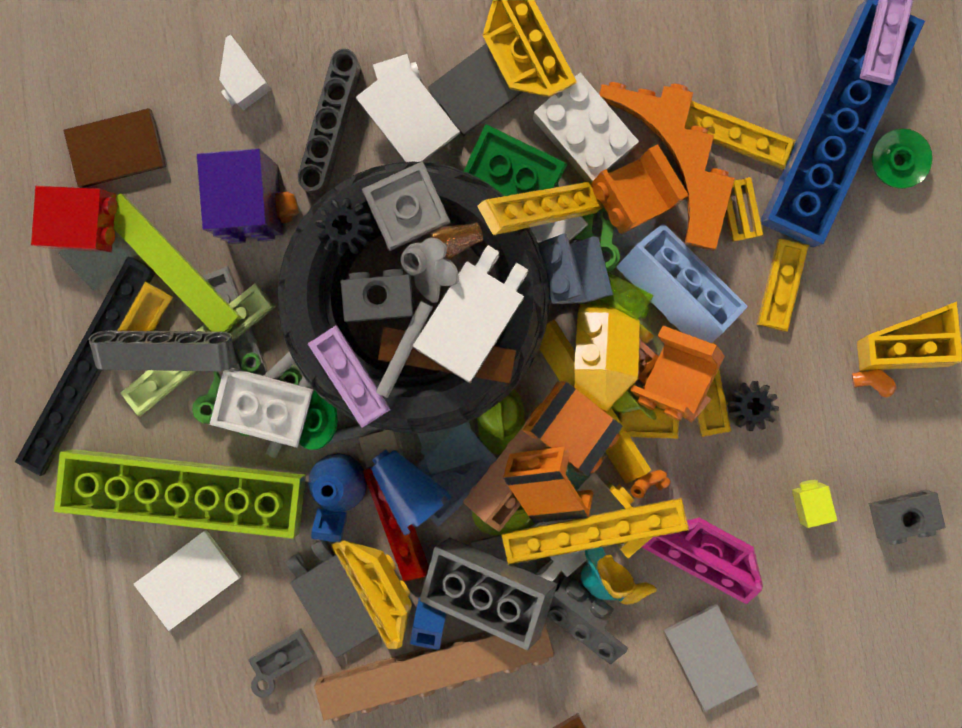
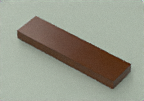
M384 327L378 360L391 362L406 332L405 330ZM493 346L475 377L510 383L516 350ZM412 348L405 362V365L453 373Z

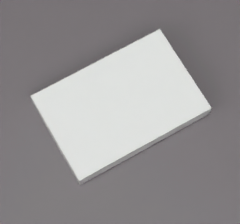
M404 60L356 96L358 102L405 162H424L460 134L457 127Z
M235 368L225 370L222 374L209 425L298 448L313 389Z
M205 530L135 582L134 586L167 630L170 631L238 580L241 575L209 532Z

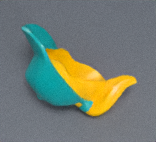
M602 547L585 550V557L588 562L581 571V581L594 597L602 600H617L622 604L629 605L637 603L657 591L654 585L647 582L635 584L630 572L615 562L612 555H607Z

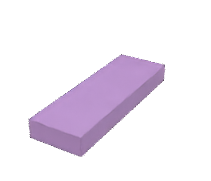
M913 0L878 1L860 79L885 85L893 83Z
M334 326L308 343L361 428L391 410L383 396L376 393L378 388L338 326Z

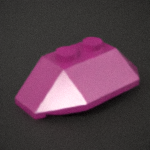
M700 517L687 520L689 530L653 537L642 546L645 550L745 604H748L762 591L763 583L754 547Z

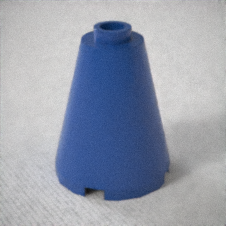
M385 449L372 460L375 466L371 470L405 536L410 533V530L407 528L410 524L418 527L444 505L441 501L443 497L446 501L452 498V495L396 450L389 453Z
M336 453L321 458L313 466L309 475L308 485L312 498L320 507L332 512H344L354 508L366 493L367 483L363 474L364 468L353 457L346 454Z

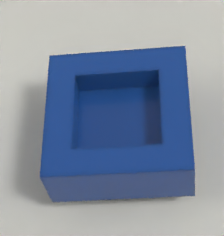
M317 508L311 531L312 539L330 542L341 541L347 520V512H332Z

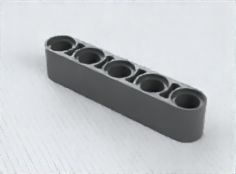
M339 49L331 57L298 172L299 185L311 195L323 194L329 186L361 74L360 63L353 51L349 49ZM343 61H352L353 66L349 71L343 72L339 70V66ZM335 89L345 90V95L342 99H331V94ZM328 117L337 118V123L332 129L323 128V122ZM318 146H328V153L325 157H315V150ZM313 173L320 174L319 184L314 187H308V176Z
M101 331L89 337L95 366L101 370L225 371L236 365L232 336L228 332Z

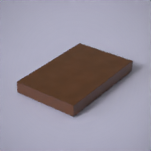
M149 108L63 130L79 188H86L166 167L153 113Z

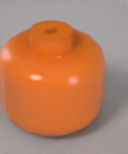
M290 192L276 193L277 217L281 223L293 221L292 217L299 213L296 196Z

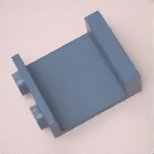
M563 233L538 243L540 247L539 252L546 265L552 304H586L613 295L598 237L592 236L569 244L567 234Z

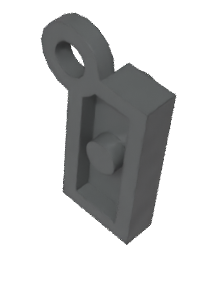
M301 628L248 659L256 673L251 682L252 692L256 696L268 697L275 689L274 679L315 656L316 653ZM260 680L267 681L268 689H260L258 682Z

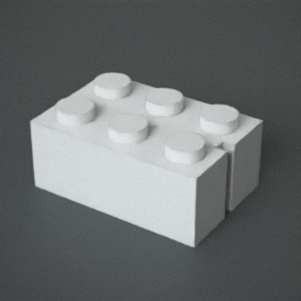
M579 73L575 76L576 84L559 92L558 97L553 95L534 111L533 120L586 182L591 183L601 171L605 169L607 171L610 170L630 153L639 141L586 78Z

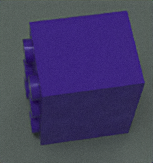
M261 149L197 154L203 230L213 234V237L221 238V241H228V244L246 243V238H257V241L260 242L274 241L276 235H283V223L277 217L275 200L276 193L280 192L278 165Z

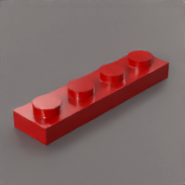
M372 467L363 470L366 483L403 581L425 577L428 573L429 565L415 527L410 524L407 527L410 533L406 536L403 534L371 470Z

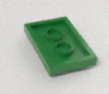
M485 124L463 172L476 176L487 182L504 196L556 188L567 163Z

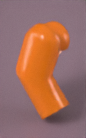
M880 369L852 373L854 388L870 385L882 397H890L896 391L894 379Z
M659 469L648 472L646 475L638 478L630 491L635 498L640 499L644 497L651 486L655 485L657 490L662 491L663 488L666 489L670 485L671 481L666 476L667 473Z

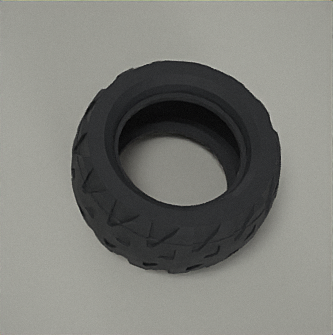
M396 162L376 166L359 172L337 184L325 193L302 218L290 239L283 257L279 274L278 311L287 348L301 374L318 395L354 420L356 418L308 343L334 326H338L376 387H379L387 368L374 362L355 342L347 323L344 321L341 280L347 279L356 258L367 246L357 241L355 244L358 248V253L353 254L349 246H347L344 256L338 255L337 246L332 251H328L325 249V245L329 239L320 241L317 238V235L326 229L317 227L315 222L316 220L326 221L327 217L323 216L320 210L325 208L331 213L333 211L331 200L335 199L340 208H342L344 199L349 198L352 203L351 209L360 202L364 206L360 215L369 213L372 217L369 222L363 225L372 227L373 233L362 234V237L370 244L382 236V233L362 189L420 162ZM432 162L423 163L451 224L440 228V230L461 239L477 254L479 259L488 245L497 250L499 258L488 275L503 284L516 263L528 269V272L516 291L523 295L524 299L494 347L516 350L510 383L474 377L471 383L454 373L443 371L430 375H407L400 373L389 397L383 396L391 410L368 424V426L400 433H427L456 427L481 416L501 402L520 383L540 349L548 319V274L543 257L539 252V244L531 228L493 235L477 206L486 199L503 197L504 195L476 176L451 166ZM347 219L342 220L343 224L339 222L337 226L342 235L347 234L346 230L350 232L352 229V225L347 222Z

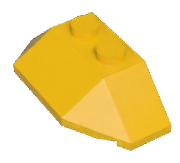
M535 0L492 1L483 31V38L509 89L551 97L577 83Z
M599 299L590 303L580 304L577 317L574 368L575 389L604 412H607L613 406V403L623 396L638 380L640 320L612 299Z
M341 540L331 544L387 649L400 648L403 643L412 603L408 597L410 596V591L407 585L402 580L399 581L394 571L396 570L394 561L388 554L385 555L384 551L350 541Z

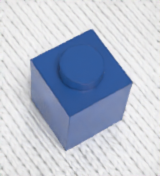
M419 598L410 644L440 650L447 613L421 602Z

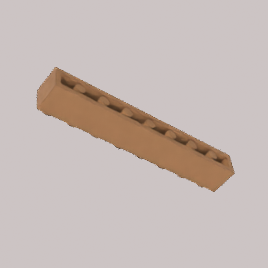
M546 623L544 624L540 639L529 650H525L484 631L441 643L440 650L423 648L319 677L314 685L323 721L328 719L341 721L348 718L350 713L361 710V713H369L378 709V705L390 703L392 706L405 702L407 697L418 695L420 698L434 694L436 689L447 687L448 690L461 687L465 681L475 679L477 682L491 678L493 673L504 671L505 674L513 673L520 670L521 666L525 664L542 665L547 663L549 658L554 657V652Z

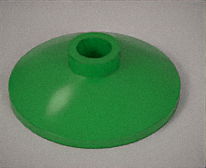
M901 128L889 131L876 142L872 151L871 161L876 176L884 184L897 189H905L919 184L926 178L932 166L933 156L928 141L921 134L911 129ZM895 156L901 157L902 164L900 166L895 164Z
M315 390L311 397L299 441L302 447L309 450H318L325 447L332 440L338 422L336 407L325 401Z

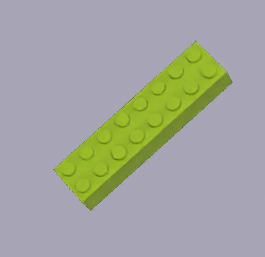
M71 449L60 452L54 512L294 539L300 533L306 475Z

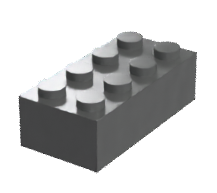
M449 537L434 548L420 601L525 650H529L541 637L557 584L513 564L508 565L506 561Z

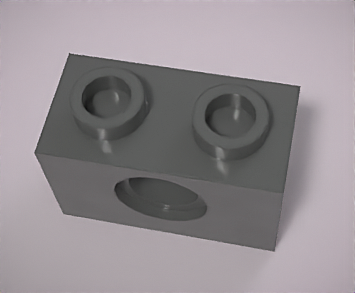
M403 269L383 271V277L370 278L369 272L349 274L350 280H341L345 322L413 317L415 314L412 278L409 274L403 275ZM382 286L386 289L387 298L382 304L374 305L370 300V292L373 288Z
M927 489L868 503L877 538L888 542L890 545L907 542V537L915 535L920 538L936 535V530L946 528L938 493ZM910 511L912 519L909 524L904 525L903 517Z

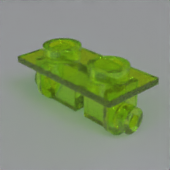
M607 272L613 295L599 300L636 320L640 317L644 319L649 312L647 306L654 295Z

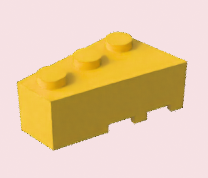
M957 301L874 332L858 340L859 371L950 367L962 362Z

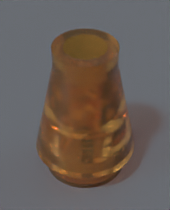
M477 222L466 225L438 227V231L431 233V238H437L446 244L447 252L445 257L447 259L483 241L482 231Z

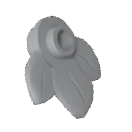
M427 238L422 243L409 245L402 253L401 263L404 270L414 276L415 285L420 293L431 302L436 303L439 301L440 286H451L458 283L459 275L453 262L445 258L447 252L446 244L437 238Z

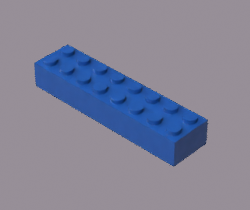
M865 0L857 7L790 154L786 167L760 220L762 225L813 248L824 244L925 23L924 20L910 14L894 81L891 85L860 79L879 0Z

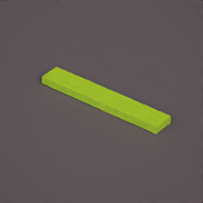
M120 193L116 197L115 231L212 332H228L242 317L125 195Z

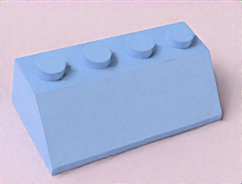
M664 223L635 245L616 267L682 333L713 343L748 307Z

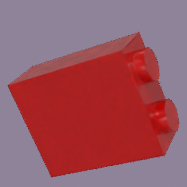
M35 186L31 245L48 249L112 253V244L115 241L114 218L117 212L116 193L94 188Z

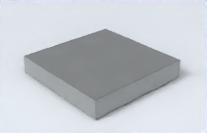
M423 161L362 189L390 251L451 224Z

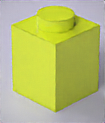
M808 480L801 482L800 488L792 489L801 525L811 528L837 521L828 485L818 483V480Z

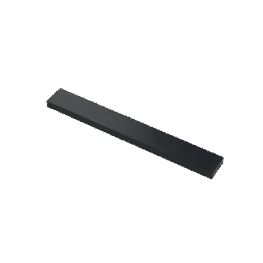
M127 257L15 463L39 476L45 475L102 371L95 366L89 337L101 331H118L144 283L150 284L155 275L152 268L132 257Z

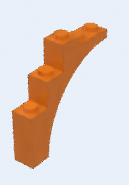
M609 82V86L602 84L599 95L608 105L622 109L642 121L661 139L672 154L682 175L685 190L689 195L687 197L688 225L685 244L710 251L716 250L735 178L728 177L729 172L722 169L711 168L710 172L705 171L714 135L708 134V129L699 126H691L690 129L685 128L694 92L688 91L687 86L672 83L670 87H663L661 97H656V93L648 89H638V92L626 90L627 86L621 83Z

